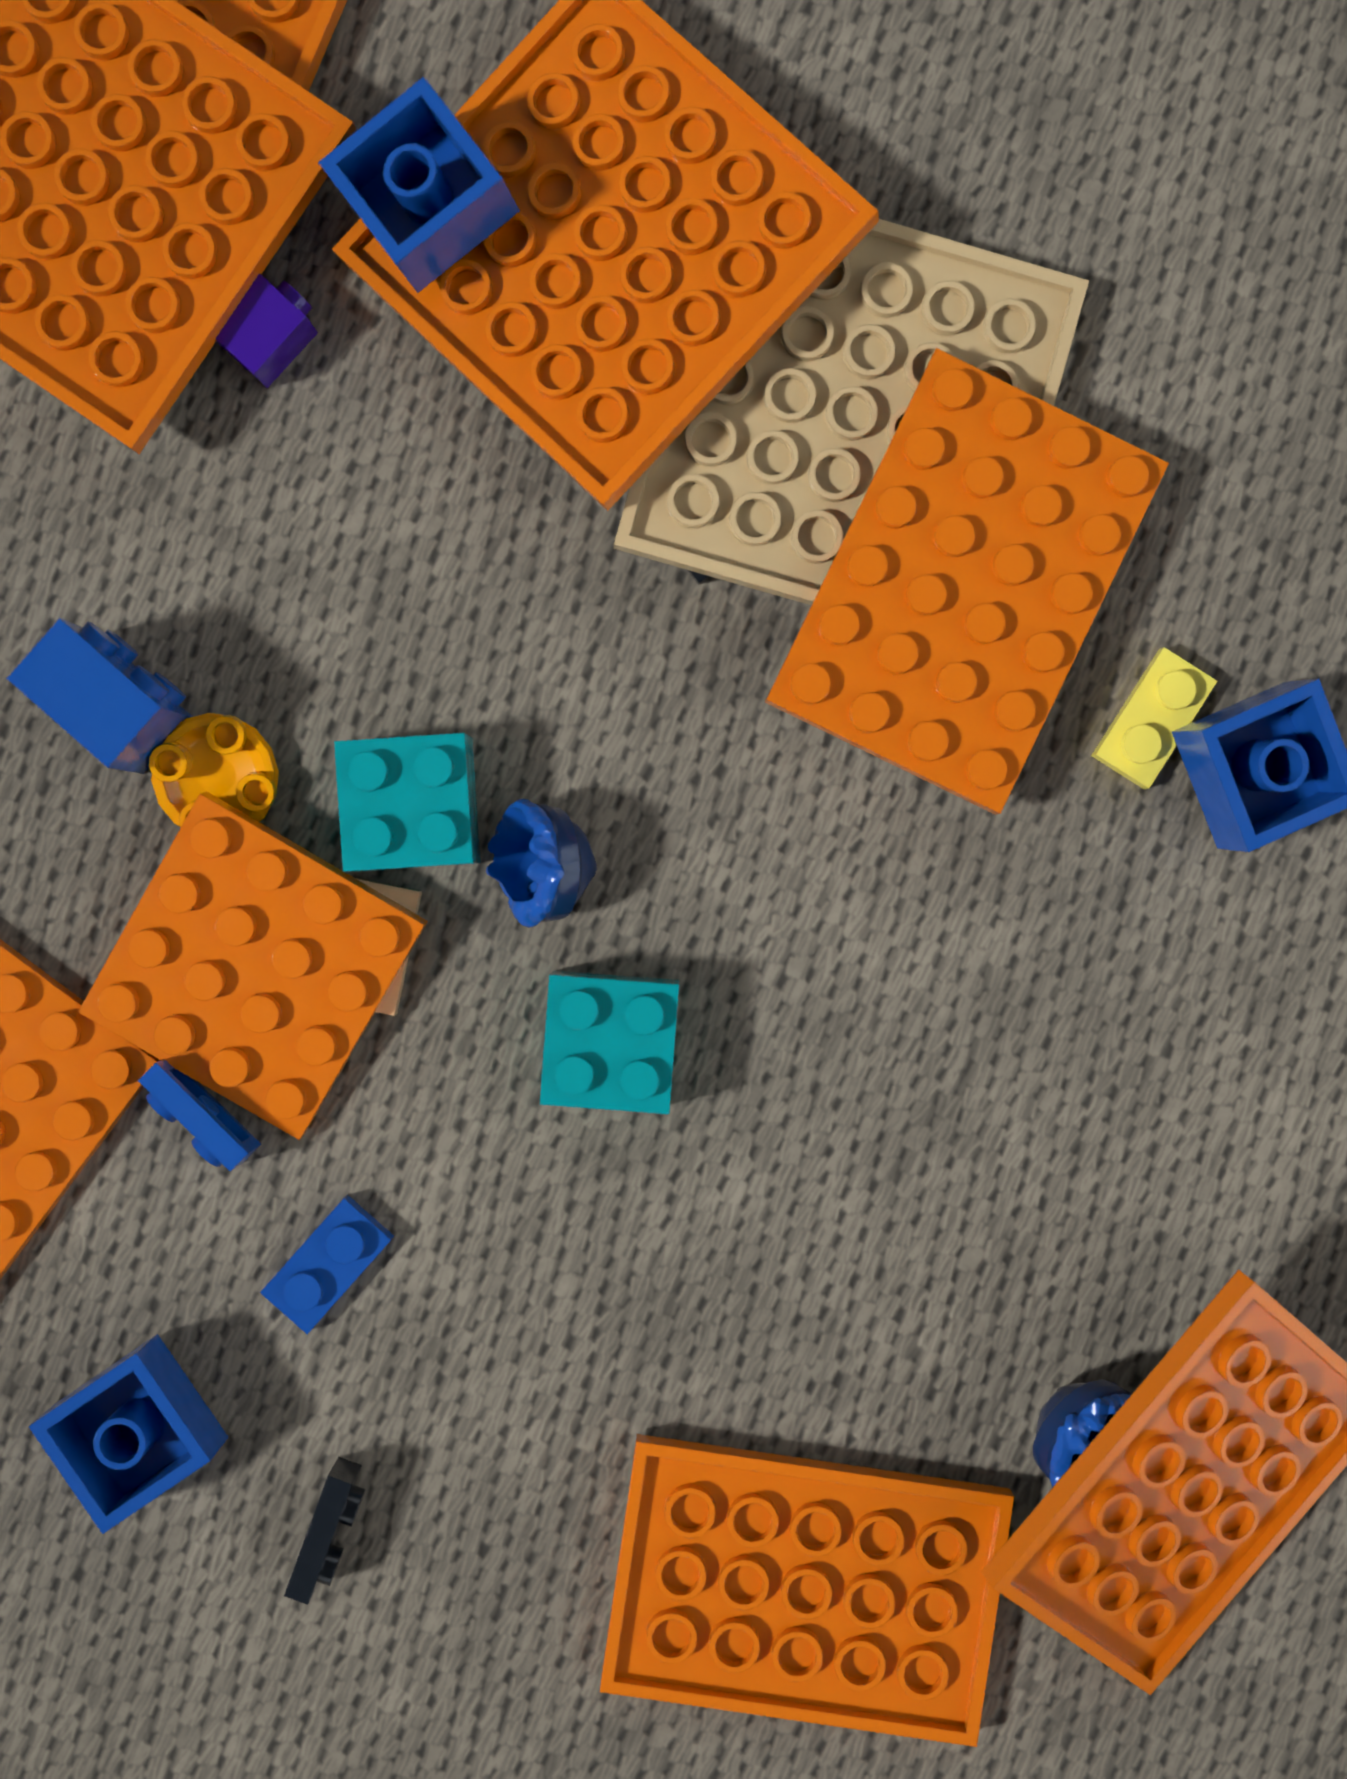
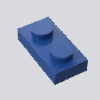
M165 1059L156 1062L138 1080L149 1091L146 1099L150 1106L164 1119L170 1122L178 1120L194 1136L191 1142L195 1150L213 1166L220 1167L223 1164L229 1171H232L261 1145L198 1081L178 1071Z
M347 1194L260 1293L301 1330L308 1334L386 1247L394 1235Z

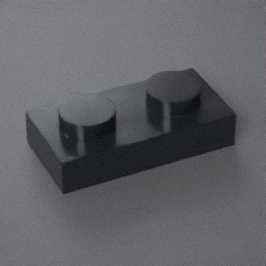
M341 1457L337 1458L327 1476L284 1594L285 1597L308 1605L319 1583L327 1586L331 1585L344 1548L333 1544L341 1523L352 1527L366 1490L355 1485L362 1467L361 1464Z

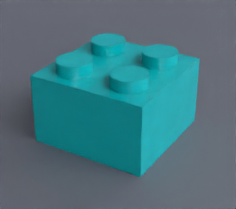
M466 733L334 741L343 872L481 863L472 737Z
M553 971L549 974L539 1105L670 1114L679 980Z

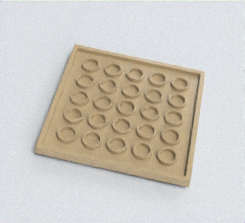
M879 219V222L629 488L614 541V549L812 605L935 349L938 348L1054 406L1089 280Z

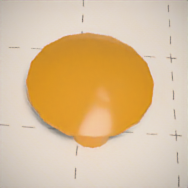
M206 713L184 719L166 737L162 745L153 750L149 758V768L152 773L151 782L158 804L173 823L180 826V828L199 794L206 791L258 822L265 818L277 797L279 770L273 749L255 727L235 716Z

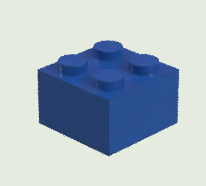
M424 76L318 162L417 293L520 211L503 178Z
M59 618L7 677L15 687L107 768L145 774L149 769V758L153 750L162 745L166 737L173 732L180 722L193 717L180 706L186 696L179 688L158 672L152 675L140 665L136 667L132 662L138 656V653L117 634L109 629L104 632L90 621L81 627Z
M1319 679L1283 682L1172 731L1217 849L1251 852L1347 809V750Z
M158 1334L55 1403L29 1426L102 1534L210 1462L229 1438Z

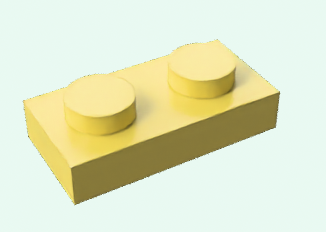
M1167 648L1159 649L1091 756L1139 787L1149 789L1177 746L1172 731L1186 726L1193 721L1218 681Z

